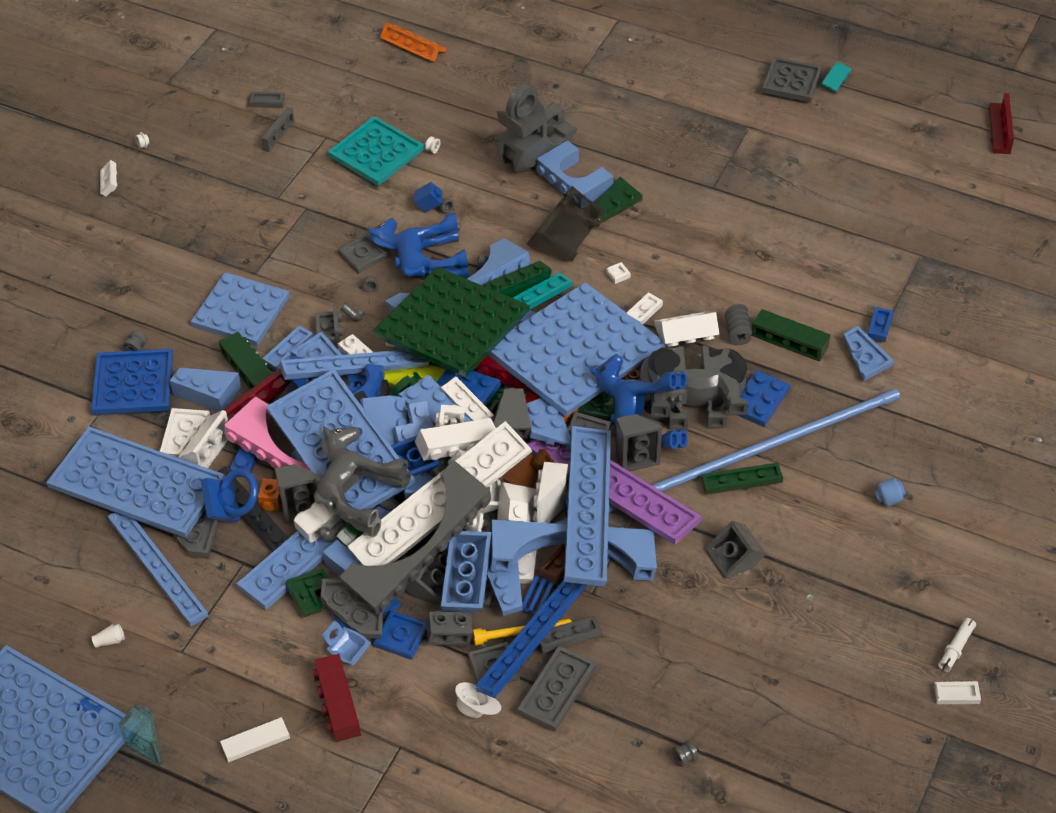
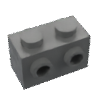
M461 611L429 612L426 621L428 645H469L473 635L471 613Z

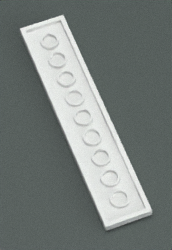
M505 421L458 458L456 462L482 484L489 487L529 455L532 450ZM441 473L382 518L381 528L376 537L372 538L364 533L348 545V549L362 565L376 566L394 563L439 527L446 503V487L441 480Z

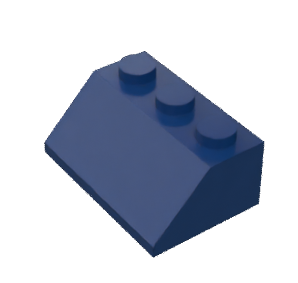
M417 436L390 445L399 458L408 461L407 469L411 472L412 476L440 466L438 459L423 460L415 443Z

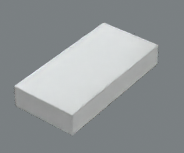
M978 681L934 683L937 704H980L981 702Z

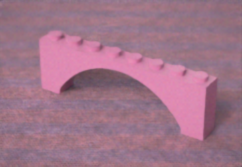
M254 397L224 425L226 438L230 442H235L246 452L250 451L259 460L266 461L274 469L295 464L309 470L304 462L289 457L274 444L268 433L269 420L272 418L266 407L269 404L261 399Z

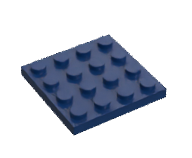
M157 349L97 353L92 414L169 411L173 350Z

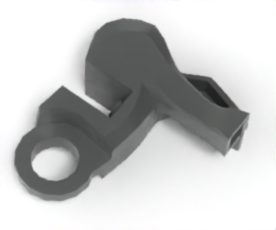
M522 84L512 92L506 104V111L497 110L498 122L508 128L499 135L498 156L504 164L513 162L514 170L518 173L532 169L537 164V158L567 140L570 142L577 131L576 127L564 121V109L553 102L545 109L537 100V90L530 84ZM552 125H556L553 135L548 137L547 129Z

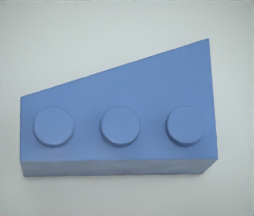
M179 368L170 380L174 396L216 412L225 409L241 389L239 373Z

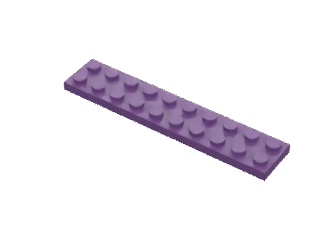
M532 439L527 443L532 450V455L536 456L539 449H546L555 463L568 464L569 477L570 450L565 449L566 445L558 442L552 445L536 439ZM610 460L609 503L674 545L701 522V515Z

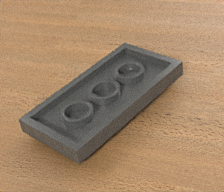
M558 646L518 707L517 714L556 732L595 670L596 662L562 646Z

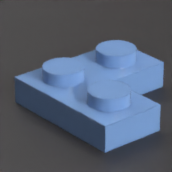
M427 401L412 403L406 406L411 424L393 428L396 443L417 436L421 429L433 428Z

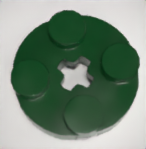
M413 372L414 376L411 378L407 375L391 389L393 391L392 395L388 393L387 396L399 397V393L415 385L422 378L417 372Z

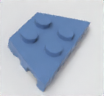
M543 398L527 403L532 427L529 432L530 438L542 440L552 445L558 442L566 445L565 449L570 450L571 437L562 413Z

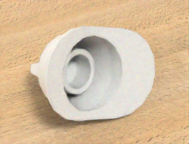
M463 682L456 686L457 708L464 715L471 718H480L483 714L494 715L501 711V704L495 698L478 692L476 685Z

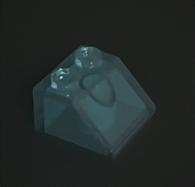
M135 704L119 722L125 744L138 754L161 766L163 762L160 737L154 720V714L147 707L142 708Z

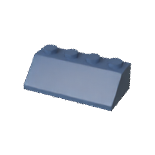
M462 531L457 537H453L449 541L441 602L443 612L461 611L469 612L472 615L483 610L492 537L491 532Z

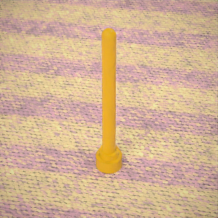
M559 620L554 627L571 623L572 620ZM526 625L492 631L482 630L481 628L472 629L474 645H483L489 639L518 635Z

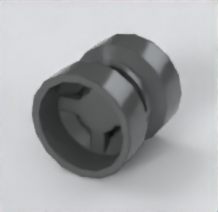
M132 330L128 335V339L124 341L122 348L124 351H139L146 344L147 337L141 331Z

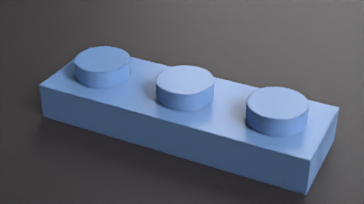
M299 325L262 360L266 361L269 368L277 371L280 369V361L289 360L292 356L291 351L314 337L313 333Z

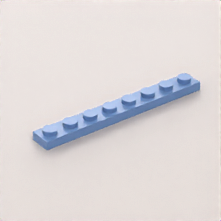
M405 350L281 360L279 366L284 379L287 380L320 377L335 369L338 375L365 373L366 364L383 365L384 371L428 367L430 361Z
M116 512L108 516L109 522L189 626L192 627L209 617L206 609L138 522L133 518Z

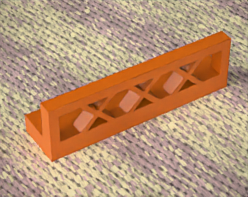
M385 23L380 38L433 62H435L439 51L445 52L447 49L390 23Z

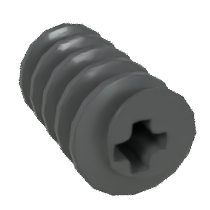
M734 304L725 311L729 340L735 345H744L751 340V324L747 312L748 309L744 304Z

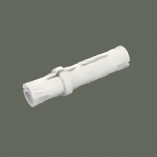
M965 618L951 644L945 648V654L938 663L940 669L943 668L944 664H947L943 670L944 672H950L955 661L962 655L961 650L976 627L974 620L968 626L971 619Z

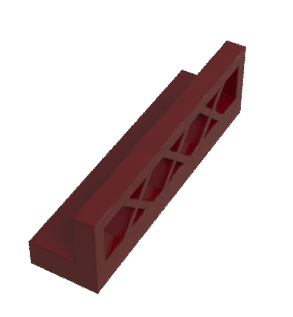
M1004 93L1002 103H990L989 105L994 154H1011L1014 141L1009 93Z
M278 369L223 409L227 413L228 421L254 397L267 403L282 392L289 384L288 379H284L282 371Z

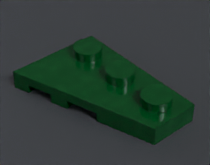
M620 176L591 208V214L603 223L640 202L643 195Z

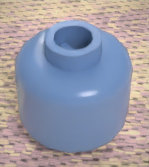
M895 478L878 483V491L874 492L878 503L883 502L887 507L902 502L903 496L906 495L902 482L900 480L897 481Z

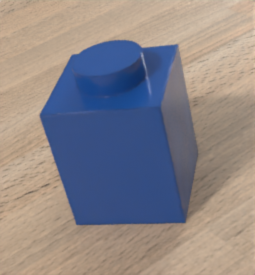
M430 182L415 190L414 203L426 213L441 205L442 190L433 182Z

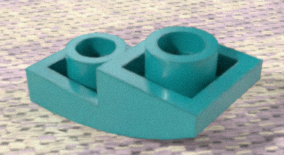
M837 62L822 82V87L837 93L852 69Z

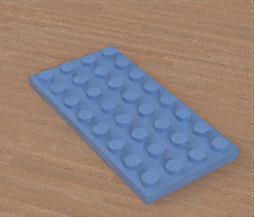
M335 369L266 406L267 411L309 471L318 475H324L331 464L321 447L322 440L325 437L323 426L329 430L357 427L360 431V436L348 445L346 449L358 452L364 457L379 463H388L399 459V456ZM360 476L356 484L344 495L346 502L351 507L358 510L370 509L406 488L386 484L371 477ZM411 476V480L407 487L416 483L415 478L413 476Z
M89 426L47 481V486L64 494L186 538L206 509L201 480L211 478L223 481L225 474Z

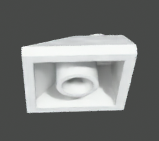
M502 482L497 520L533 522L534 511H536V507H534V496L537 495L536 489Z

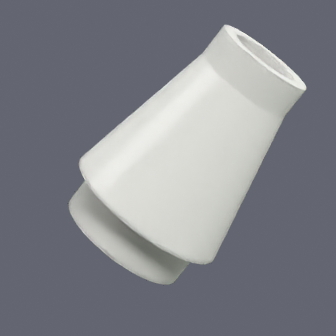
M112 624L92 636L95 648L119 644L125 639L120 624Z

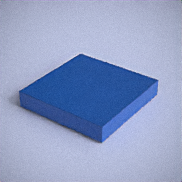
M390 611L382 626V639L376 638L373 643L374 647L412 660L427 633L426 622Z

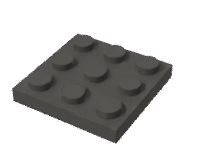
M774 57L763 84L762 93L811 103L822 72V66Z

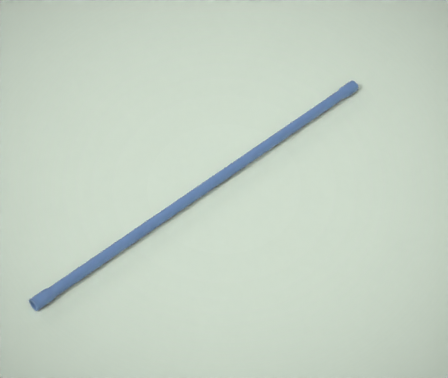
M897 389L887 391L875 398L670 477L652 486L660 491L667 490L700 477L701 474L713 472L875 407L900 399V393ZM609 503V512L618 509ZM567 518L553 524H567Z

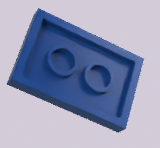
M446 369L437 381L442 387L454 377H457L485 406L501 386L499 379L475 371L464 377Z
M756 370L740 396L748 403L747 415L737 416L765 427L790 390L791 384Z

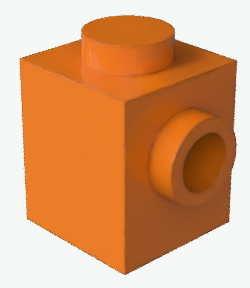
M263 478L258 500L259 505L264 510L280 511L281 502L276 479Z

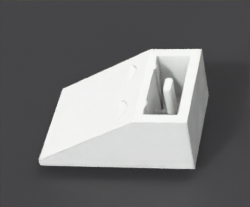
M544 462L543 470H539L536 485V494L538 495L534 496V507H536L537 511H534L533 522L549 523L565 508L564 498L567 495L568 464Z

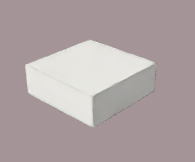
M622 262L606 268V274L614 284L630 278L631 273Z

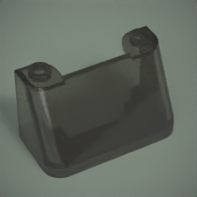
M572 186L527 242V245L565 262L568 260L572 262L578 255L576 250L594 226L598 228L603 222L601 217L605 212Z

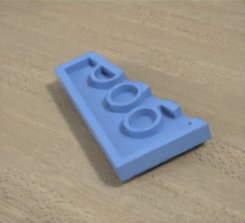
M489 554L487 579L502 615L506 616L522 611L518 561L512 566L511 572L490 571Z

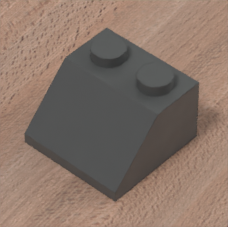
M731 521L705 548L726 578L753 568L766 555V552L748 527L735 521Z

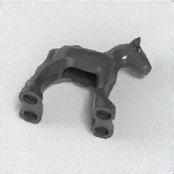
M323 426L325 437L322 440L321 447L331 464L324 475L319 474L316 478L315 485H317V490L314 493V501L325 506L328 511L336 508L340 518L352 524L357 530L363 531L368 536L374 538L379 533L382 524L378 516V510L372 508L358 510L351 507L346 502L344 494L356 484L360 476L371 477L386 484L406 488L412 476L411 472L407 471L408 461L401 458L388 463L372 461L358 452L346 449L348 445L359 438L360 431L357 427L329 430Z

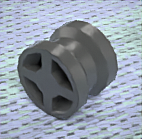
M690 740L685 741L681 746L676 745L672 747L674 758L680 767L686 766L689 761L694 762L698 760L697 750Z

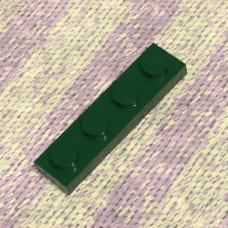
M777 462L701 474V481L705 494L783 483V475Z

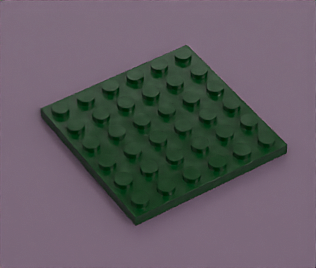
M437 267L372 330V335L427 361L467 377L530 311V305Z

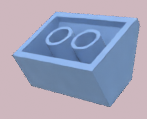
M380 396L360 399L361 406L390 445L396 444L393 428L407 424L405 398Z

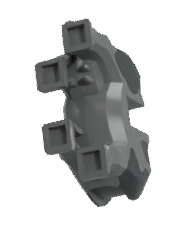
M683 346L676 349L666 347L657 349L642 363L640 368L641 381L654 383L666 372L684 371L687 376V385L681 390L646 394L644 396L645 405L643 409L646 413L651 414V418L667 417L670 421V430H686L688 428V414L682 411V405L706 406L708 408V428H725L727 424L726 407L728 408V415H747L748 403L740 397L746 385L747 363L733 349L714 350L707 346H702L700 369H686Z

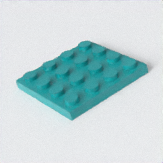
M373 116L330 149L328 157L375 185L380 186L424 151V144Z

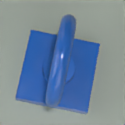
M246 469L232 470L225 476L223 481L211 478L201 480L208 519L235 523L240 520L239 516L247 514L256 503L258 484L254 475ZM239 476L244 477L250 486L248 501L241 508L237 506L234 484L231 482Z

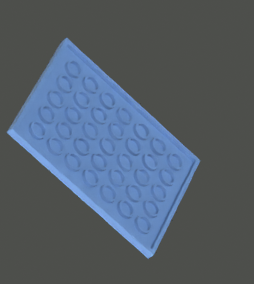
M585 282L515 326L488 356L564 416H568L604 391L599 387L596 377L591 374L589 369H596L613 355L619 354L623 357V364L618 375L621 379L629 371L642 365L653 351L666 347L667 344H664L660 337Z
M6 645L0 651V793L33 813H65L139 727L138 721ZM85 697L89 699L90 703L96 706H103L99 713L94 710L85 712L82 706H80L78 711L77 707ZM95 713L96 717L92 718L91 714Z

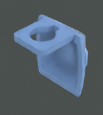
M333 621L322 635V638L328 644L327 650L332 655L340 654L341 661L352 666L362 658L371 644L360 633L345 627L342 629L336 621ZM336 629V637L329 638L331 631Z

